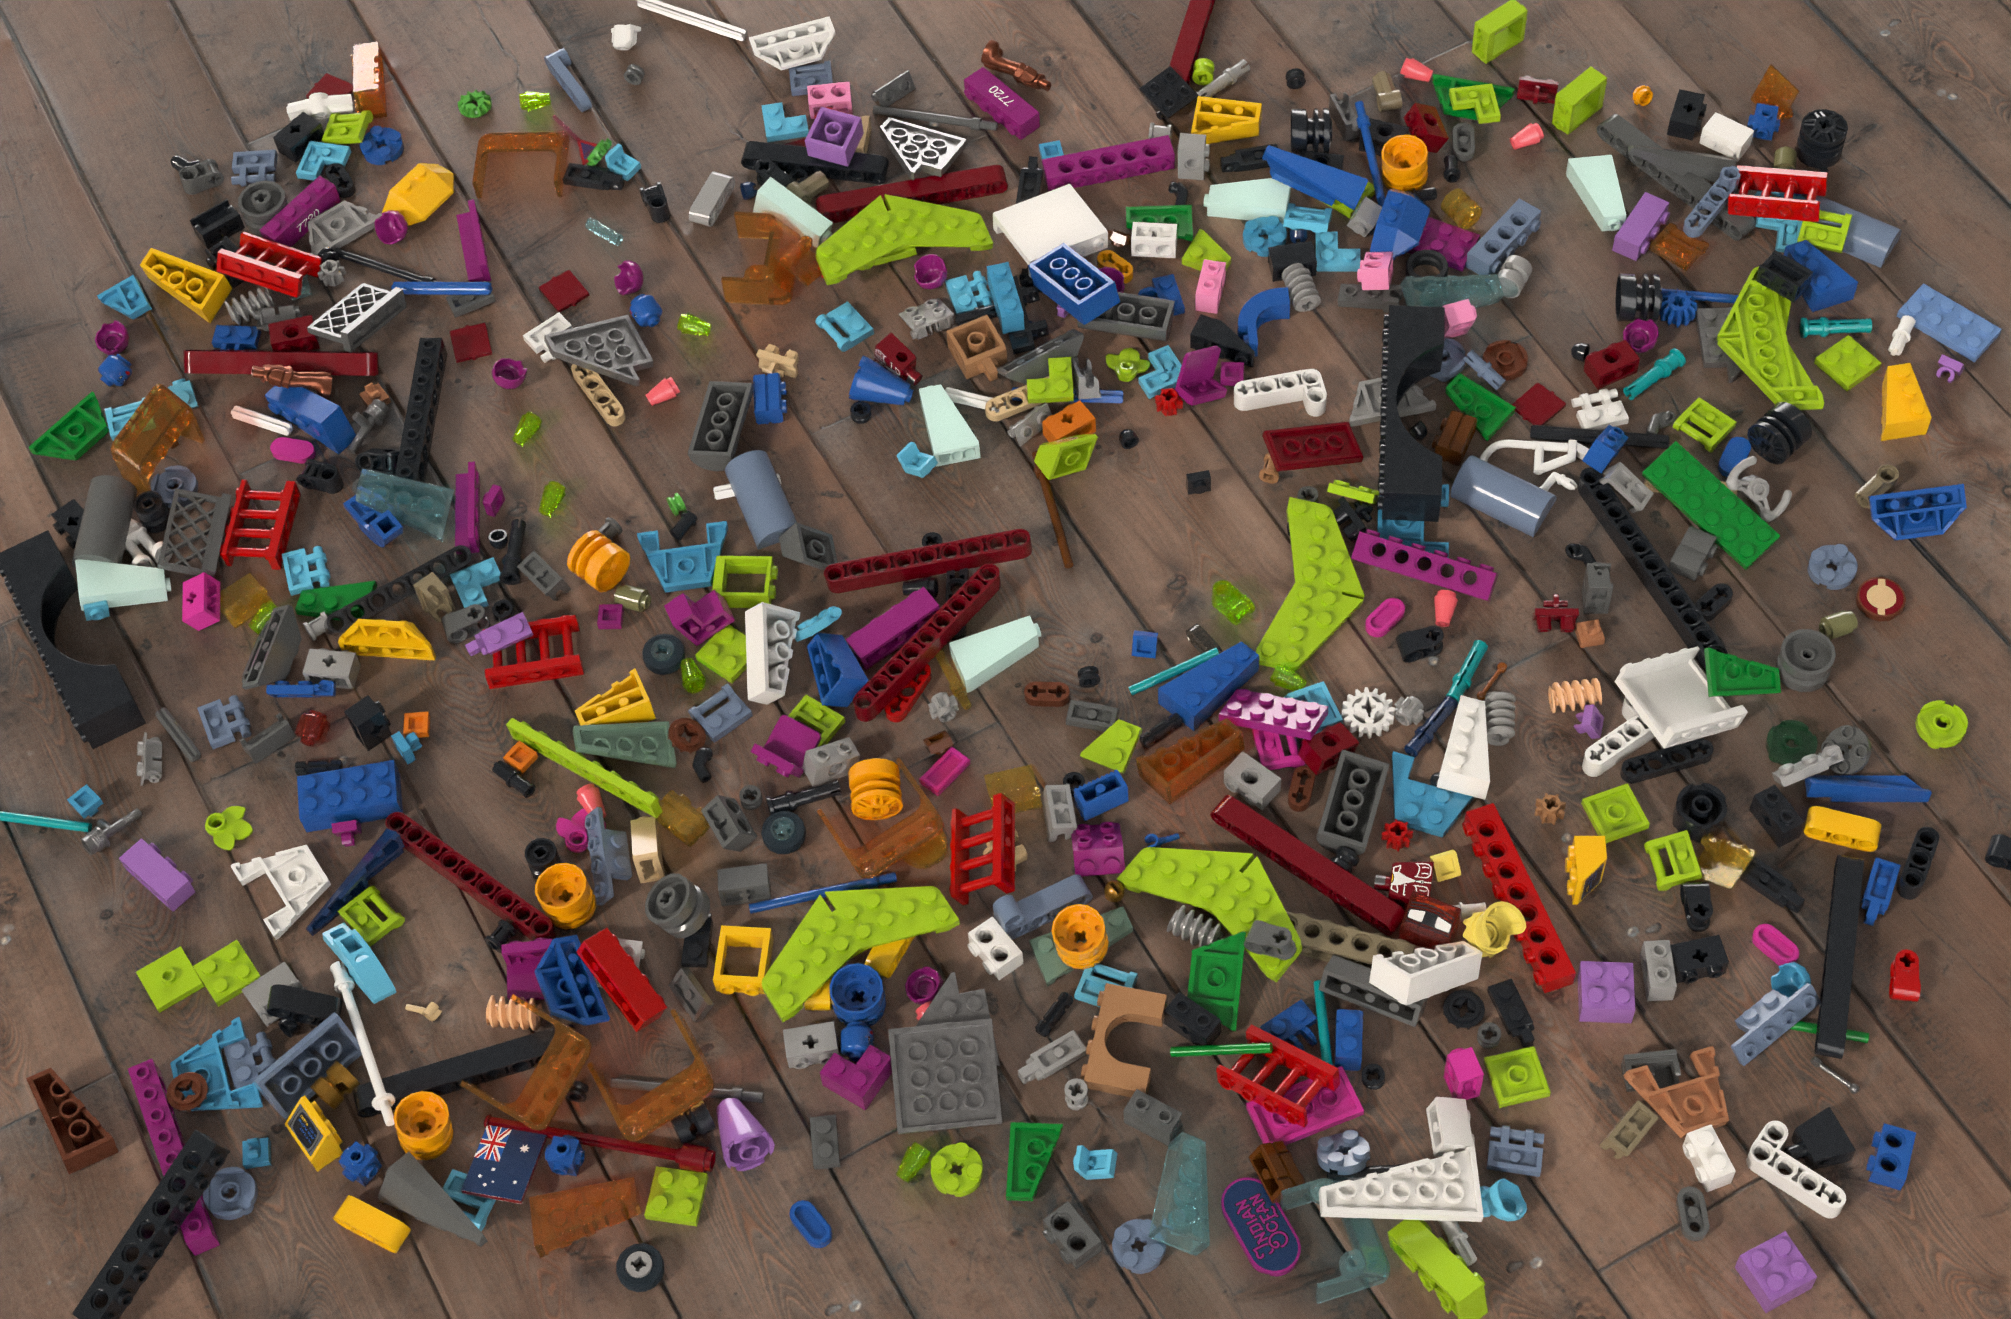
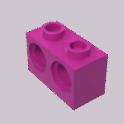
M1472 1047L1467 1049L1457 1048L1447 1055L1443 1077L1452 1098L1469 1100L1480 1096L1484 1073Z

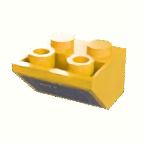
M1574 836L1572 845H1568L1565 871L1570 876V880H1567V894L1572 895V905H1578L1602 881L1607 860L1605 836Z
M305 1095L301 1097L286 1120L285 1126L318 1172L342 1155L343 1151L339 1145L343 1142L331 1122L324 1116L316 1101L314 1100L310 1103Z

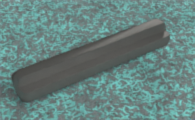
M163 707L156 711L157 719L189 761L195 762L197 759H200V751L167 708Z

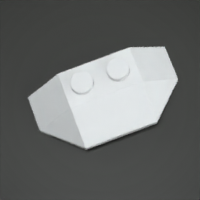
M829 16L749 37V41L755 56L780 70H785L822 60L835 36V30Z

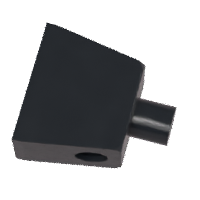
M1830 1107L1799 1125L1791 1137L1794 1144L1784 1148V1152L1798 1161L1803 1158L1807 1167L1811 1170L1849 1162L1856 1151Z

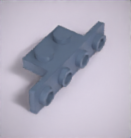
M596 807L585 817V828L588 835V850L591 857L594 894L597 905L602 906L614 896L612 878L628 880L632 877L626 832L605 829L602 808Z
M1805 984L1789 998L1773 989L1735 1020L1738 1028L1746 1033L1731 1045V1049L1741 1065L1745 1066L1821 1003L1811 984Z

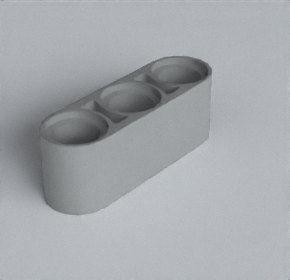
M713 171L690 208L689 220L705 226H713L734 190L735 178Z

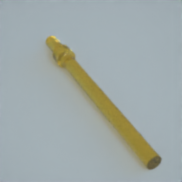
M941 649L935 657L950 683L949 688L952 694L958 698L962 708L968 710L972 707V704L965 693L966 688L963 682L958 680L945 653Z

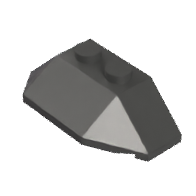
M1071 329L1065 334L1035 348V350H1031L998 368L997 371L1006 378L1026 385L1027 379L1048 377V358L1077 357L1084 335L1075 329Z
M288 604L274 608L271 612V618L262 628L242 675V688L245 690L286 679L290 674V667L299 651L298 647L302 639L291 605Z

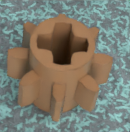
M1545 793L1542 800L1537 798L1535 804L1537 808L1534 815L1540 816L1542 824L1546 822L1555 825L1558 818L1564 819L1565 812L1563 810L1565 809L1566 802H1561L1558 794L1548 795Z

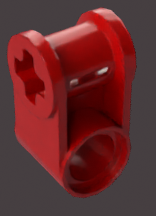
M1904 949L1897 953L1895 960L1890 965L1889 997L1893 1000L1918 1002L1921 991L1919 958L1912 950Z

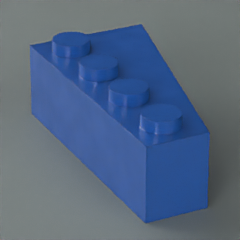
M274 386L265 394L269 402L268 407L273 413L281 415L338 455L356 437L355 431L339 405L303 387H289L287 389Z
M1241 641L1159 687L1158 704L1171 714L1177 713L1182 718V722L1195 731L1234 694L1236 689H1240L1259 671L1260 655Z

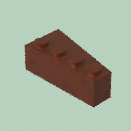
M52 1068L26 1078L69 1175L119 1152L114 1138L105 1131L100 1122L90 1114L85 1105L75 1097L70 1088Z

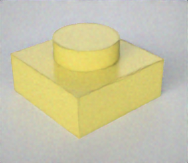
M1452 849L1430 856V861L1434 862L1433 874L1437 882L1461 876L1455 850Z

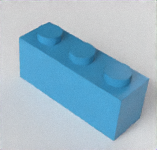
M1009 262L987 266L988 285L1002 333L1006 334L1025 330L1024 313Z

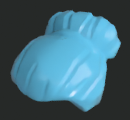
M1503 1178L1495 1182L1491 1187L1480 1186L1484 1217L1493 1215L1500 1220L1517 1221L1526 1213L1527 1204L1516 1184Z

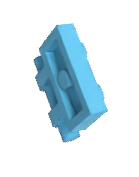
M980 271L973 273V281L968 282L966 275L945 280V286L956 315L972 311L978 306L984 305L986 307L993 305L991 292L986 287V278L982 276ZM978 290L979 295L974 296L972 292Z
M321 546L314 547L313 553L307 555L305 548L282 554L291 596L300 594L302 590L314 589L313 582L316 581L320 582L321 588L330 586V572L326 569L325 564L327 558ZM316 565L317 570L310 571L309 566Z
M832 606L821 611L818 616L816 615L797 625L799 630L796 633L795 640L797 642L826 628L840 618L842 610L839 607Z

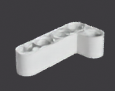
M1305 369L1244 380L1234 386V406L1241 411L1302 400L1306 412L1311 416L1318 417L1326 411V389L1320 372L1315 369Z
M1626 697L1623 702L1622 715L1627 721L1588 747L1585 751L1582 769L1588 776L1597 777L1655 738Z
M1780 1121L1768 1122L1751 1146L1746 1159L1748 1168L1823 1217H1837L1846 1202L1844 1191L1781 1151L1788 1137V1129ZM1768 1134H1775L1780 1140H1774ZM1755 1154H1762L1766 1160L1758 1159ZM1778 1169H1785L1790 1175H1783ZM1802 1184H1809L1814 1190H1807Z

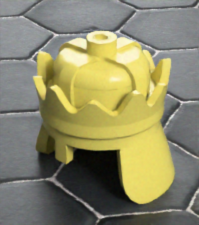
M1503 901L1495 902L1484 912H1475L1470 918L1463 921V924L1466 925L1463 937L1467 940L1468 944L1483 952L1482 957L1489 956V958L1507 949L1506 946L1510 941V935L1521 934L1526 929V921L1519 909Z

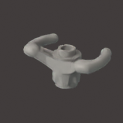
M1751 456L1739 462L1732 469L1726 484L1732 491L1740 490L1745 497L1755 504L1760 518L1765 522H1771L1785 511L1790 503L1792 492L1785 490L1777 507L1774 510H1770L1766 498L1769 493V484L1766 480L1753 474L1738 479L1743 470L1756 464L1757 458Z

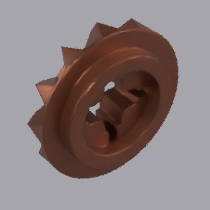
M679 718L672 722L668 729V739L671 740L672 747L676 746L680 749V753L686 751L691 754L705 744L706 733L703 727L693 719ZM684 732L687 736H691L689 741L685 737H681Z
M194 1072L183 1073L175 1077L169 1084L166 1095L171 1107L179 1112L181 1110L191 1112V1109L195 1107L200 1108L204 1099H207L209 1087L206 1080L200 1074ZM191 1088L195 1095H188L185 1098L181 1091H189Z

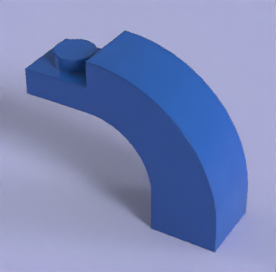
M1288 287L1262 291L1249 299L1240 311L1238 337L1255 351V357H1258L1257 330L1259 327L1271 320L1290 319Z
M360 491L343 503L344 508L355 519L362 532L379 547L386 546L403 534V526L389 510L382 514L363 491Z

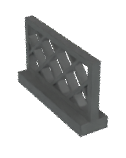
M362 283L307 327L308 333L342 343L345 351L353 352L407 308L403 289L395 287L393 290L388 291ZM373 300V302L360 304V302ZM360 311V313L346 315V313ZM344 322L346 323L342 325L332 326L333 324H339Z
M175 488L158 568L195 576L205 572L215 578L232 495L222 493V497ZM178 497L188 498L192 503L183 508L178 502ZM205 502L214 503L215 508L205 512L201 504ZM196 507L201 516L192 520L187 511ZM183 515L187 523L178 527L173 519ZM205 519L211 527L201 531L196 524ZM192 526L197 534L188 539L182 531ZM178 533L183 542L174 546L169 538ZM201 538L205 542L206 547L197 550L192 542ZM188 546L193 554L184 558L178 550ZM172 553L179 559L174 564L164 562L165 557ZM197 557L202 563V568L191 567L188 562Z

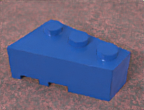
M1803 240L1785 247V256L1813 271L1810 287L1802 294L1812 312L1854 299L1858 282L1810 242Z

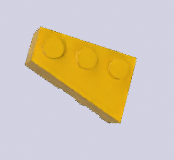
M1198 96L1191 134L1206 135V144L1259 136L1262 120V103Z
M1911 363L1888 366L1882 383L1881 441L1925 435L1932 417Z
M636 669L629 672L630 676L620 683L618 681L611 685L612 688L602 696L598 694L576 709L575 713L579 725L643 723L656 719L650 699Z

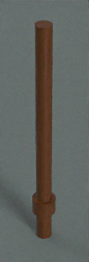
M1037 451L1032 453L1033 460H1035ZM1035 463L1034 472L1042 487L1064 567L1071 568L1074 564L1050 482Z

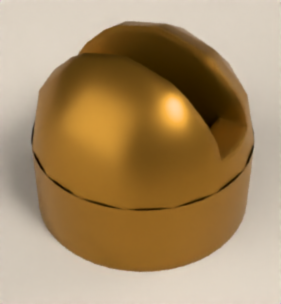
M1112 880L1106 884L1104 889L1106 899L1110 902H1119L1123 899L1125 892L1121 882Z

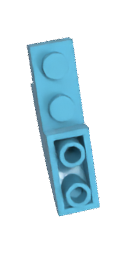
M344 922L322 933L323 940L348 968L349 976L374 1004L396 993V989L383 966L356 929L351 930Z

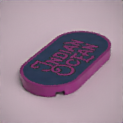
M1240 1178L1231 1182L1222 1194L1221 1210L1250 1264L1258 1272L1270 1274V1276L1277 1277L1289 1273L1295 1268L1300 1258L1301 1245L1297 1234L1279 1203L1272 1204L1261 1181L1258 1179Z

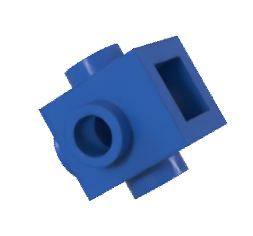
M1757 103L1754 115L1750 114L1747 127L1754 130V138L1772 141L1773 132H1778L1781 119H1777L1778 106Z
M563 1135L562 1137L553 1136L552 1143L547 1145L545 1151V1160H547L551 1171L559 1175H578L579 1168L583 1165L585 1159V1151L582 1149L579 1140L570 1135Z
M355 1141L351 1147L343 1151L339 1160L343 1168L342 1174L350 1181L355 1182L356 1180L366 1187L382 1168L376 1156L378 1152L368 1144L362 1146Z

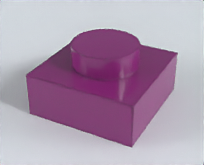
M1221 362L1220 384L1222 386H1235L1238 382L1243 381L1244 363Z
M493 484L489 492H486L483 496L482 502L486 514L496 517L505 501L501 486Z
M599 604L598 629H622L623 604Z

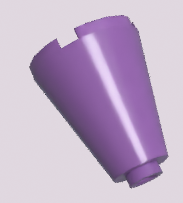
M726 1098L722 1100L717 1106L716 1113L723 1159L727 1167L731 1169L732 1166L736 1167L737 1171H745L761 1165L765 1162L764 1157L768 1152L771 1155L774 1151L775 1144L772 1136L739 1099Z

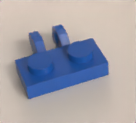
M1174 274L1153 278V287L1141 289L1138 293L1140 296L1175 301L1174 315L1185 313V307Z
M216 325L212 345L214 348H221L220 350H257L261 330H257L254 326Z
M1302 999L1260 1026V1029L1303 1051V1045L1297 1039V1035L1301 1034L1311 1046L1318 1043L1317 1038L1309 1029V1027L1317 1023V1017Z

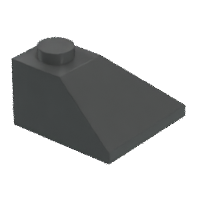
M796 522L779 537L783 557L821 570H825L831 564L838 563L832 534Z

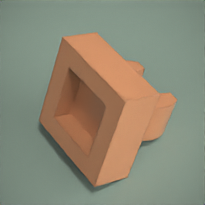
M372 382L364 386L365 391L359 394L367 408L374 399H378L386 405L391 403L389 396L379 383L375 385Z
M1599 619L1575 623L1574 630L1580 648L1604 644L1605 637Z

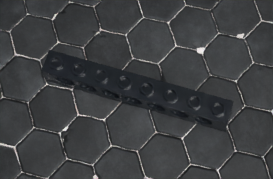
M420 338L393 483L399 499L422 500L447 359V351L442 338Z
M194 1130L72 1314L78 1319H119L127 1306L133 1301L141 1285L147 1280L156 1262L163 1256L172 1238L179 1232L180 1226L188 1214L193 1211L202 1193L209 1187L212 1178L224 1164L230 1150L210 1136Z

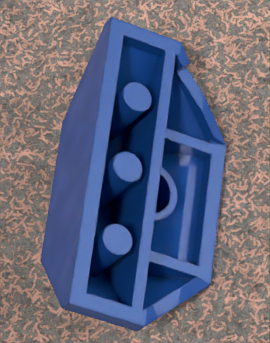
M1394 188L1388 190L1376 223L1370 252H1393V260H1395L1397 256L1405 254L1418 246L1430 213V208L1414 193Z
M1964 484L1869 496L1872 521L1894 540L1944 534L1967 508Z
M572 935L553 939L534 972L550 1015L584 1026L609 1021L610 1017L593 974L576 953L581 946L578 936Z

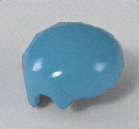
M1796 962L1780 965L1778 967L1780 969L1779 972L1771 977L1772 990L1774 989L1788 998L1805 984H1811L1810 975L1805 967Z

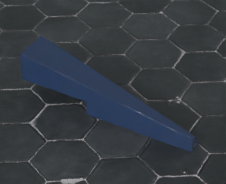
M387 828L310 922L306 930L312 936L339 916L338 911L370 887L368 881L404 853V843L396 831Z

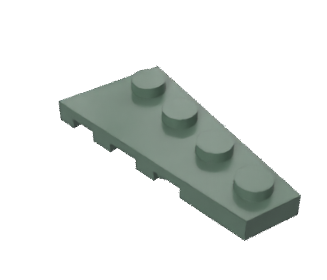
M669 721L580 725L573 727L572 732L576 752L675 768L677 764L674 747H672L671 740L668 739Z
M1123 906L1100 914L1103 918L1109 941L1108 947L1133 932V927ZM1052 932L1029 940L1030 947L1047 987L1055 983V980L1063 974L1067 975L1074 970V968L1066 965L1058 956Z

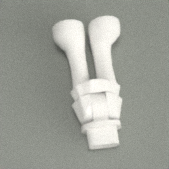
M131 518L125 550L133 558L132 565L156 568L152 559L145 555L137 545L141 543L158 564L163 541L155 543L148 535L146 528ZM172 554L166 556L164 562H168Z

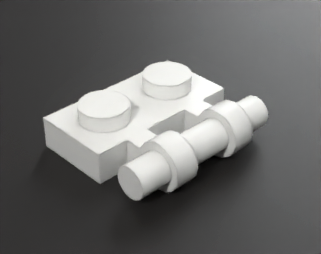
M559 312L524 334L523 338L536 354L542 350L546 351L540 356L542 361L546 363L556 358L552 357L544 342L545 335L571 329L572 325Z
M1605 388L1599 390V393L1590 395L1585 393L1579 395L1578 398L1571 399L1573 408L1581 406L1583 409L1577 411L1576 414L1582 429L1603 430L1609 424L1615 427L1628 424L1629 417L1621 400L1611 401L1612 398L1618 397L1616 388L1611 390ZM1601 401L1602 405L1592 407V403Z

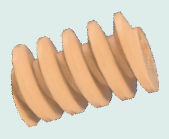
M1593 678L1590 683L1587 679H1583L1581 684L1577 680H1573L1571 686L1567 681L1562 682L1561 686L1558 682H1554L1552 687L1549 686L1548 699L1552 713H1556L1557 706H1560L1562 712H1565L1566 705H1569L1572 711H1575L1576 704L1580 705L1581 710H1584L1586 703L1595 705L1596 702H1599L1601 706L1602 692L1598 679Z
M494 995L490 996L486 1008L487 1025H491L492 1028H497L500 1025L504 1029H507L509 1026L512 1029H518L519 1027L522 1030H527L529 1027L534 1031L539 1029L542 1020V1004L539 1003L536 1006L534 998H531L529 1004L526 1005L523 997L520 998L518 1004L515 1003L514 997H511L509 1003L506 1004L504 996L500 997L498 1003H496Z

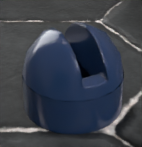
M744 182L740 184L744 200L752 199L757 195L758 189L754 190V187H756L755 183Z
M1290 230L1291 242L1293 244L1297 243V239H1300V242H1306L1307 230Z

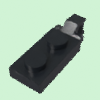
M1270 144V146L1278 148L1277 144ZM1268 145L1235 150V153L1230 154V156L1221 157L1220 167L1222 172H1242L1270 167L1268 162L1262 159Z
M1029 156L1028 168L1023 167L1021 169L1016 204L1040 195L1043 171L1041 168H1038V157Z
M569 163L562 179L564 185L599 190H622L624 186L623 176L610 172L609 168Z
M1751 855L1736 871L1735 876L1776 905L1782 908L1786 906L1795 913H1798L1803 907L1805 899L1796 894L1797 889L1793 887L1794 883L1755 856Z
M711 913L708 914L705 923L697 932L684 938L682 967H708L713 928Z
M1512 978L1488 986V994L1508 1035L1511 1034L1512 1037L1518 1036L1523 1048L1533 1046V1041L1535 1040L1531 1032L1535 1029L1533 1021Z

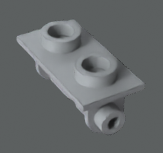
M1044 403L1043 405L1035 406L1030 413L1024 416V420L1021 419L1009 427L1008 435L1011 438L1016 437L1019 446L1024 445L1043 430L1042 421L1052 415L1048 404Z
M144 732L143 740L137 743V756H141V762H137L136 776H141L140 786H143L145 779L152 783H157L162 778V761H153V759L162 758V742L158 737L147 739V732Z

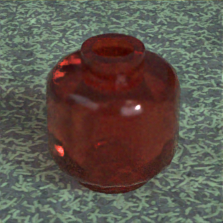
M314 710L303 713L295 729V734L301 738L300 743L309 747H314V744L324 743L331 727L330 722L327 720L328 716Z

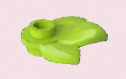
M1125 348L1120 352V355H1106L1107 366L1115 370L1117 378L1124 382L1132 381L1137 373L1146 372L1150 368V361L1140 359L1139 352L1134 348Z
M231 806L222 813L209 815L206 819L205 829L209 835L213 836L214 843L219 848L233 850L235 840L246 839L253 833L251 825L242 819L246 811L244 807Z

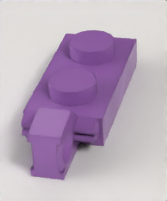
M522 612L475 635L476 640L471 641L465 646L470 656L480 652L483 655H492L533 636V632Z

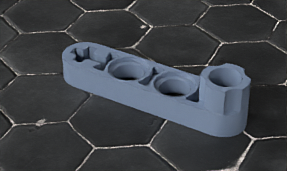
M563 48L545 56L544 60L549 71L582 113L591 109L592 105L589 97L566 68L572 64L566 50Z
M1737 167L1722 168L1718 180L1686 217L1683 226L1685 235L1691 238L1702 235L1728 203L1729 194L1736 193L1741 176ZM1718 195L1722 197V200L1715 201L1711 197ZM1700 210H1709L1711 214L1703 215L1700 213Z

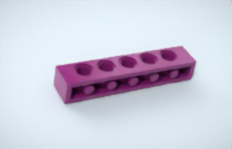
M1169 135L1042 159L1043 176L1048 192L1071 184L1073 188L1174 169L1175 154Z
M1369 529L1366 530V533L1359 531L1351 559L1490 602L1499 575L1493 572L1494 567L1480 564V567L1470 565L1471 560L1457 557V560L1447 558L1448 553L1435 550L1434 554L1426 552V547L1412 543L1411 547L1403 545V540L1389 536V539L1386 540L1380 538L1379 532ZM1379 544H1384L1386 547L1385 554L1377 557L1374 554L1375 547ZM1407 551L1409 555L1407 562L1403 564L1398 563V553ZM1423 558L1431 560V567L1426 571L1421 570L1419 567V563ZM1446 565L1454 567V574L1449 578H1445L1442 575V569ZM1468 572H1475L1477 574V581L1472 585H1468L1465 582V575Z

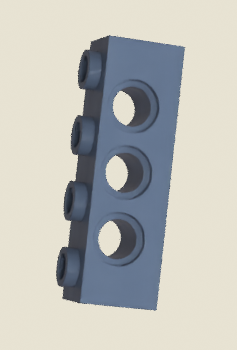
M1519 198L1467 253L1466 267L1487 280L1494 273L1497 274L1507 257L1514 255L1516 249L1526 243L1528 236L1539 229L1541 225V210Z

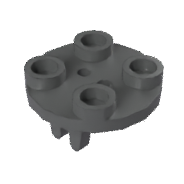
M1850 725L1840 726L1833 730L1821 745V751H1823L1824 747L1838 745L1841 752H1845L1843 761L1829 766L1834 772L1842 775H1852L1861 771L1871 756V743L1868 736L1861 729Z

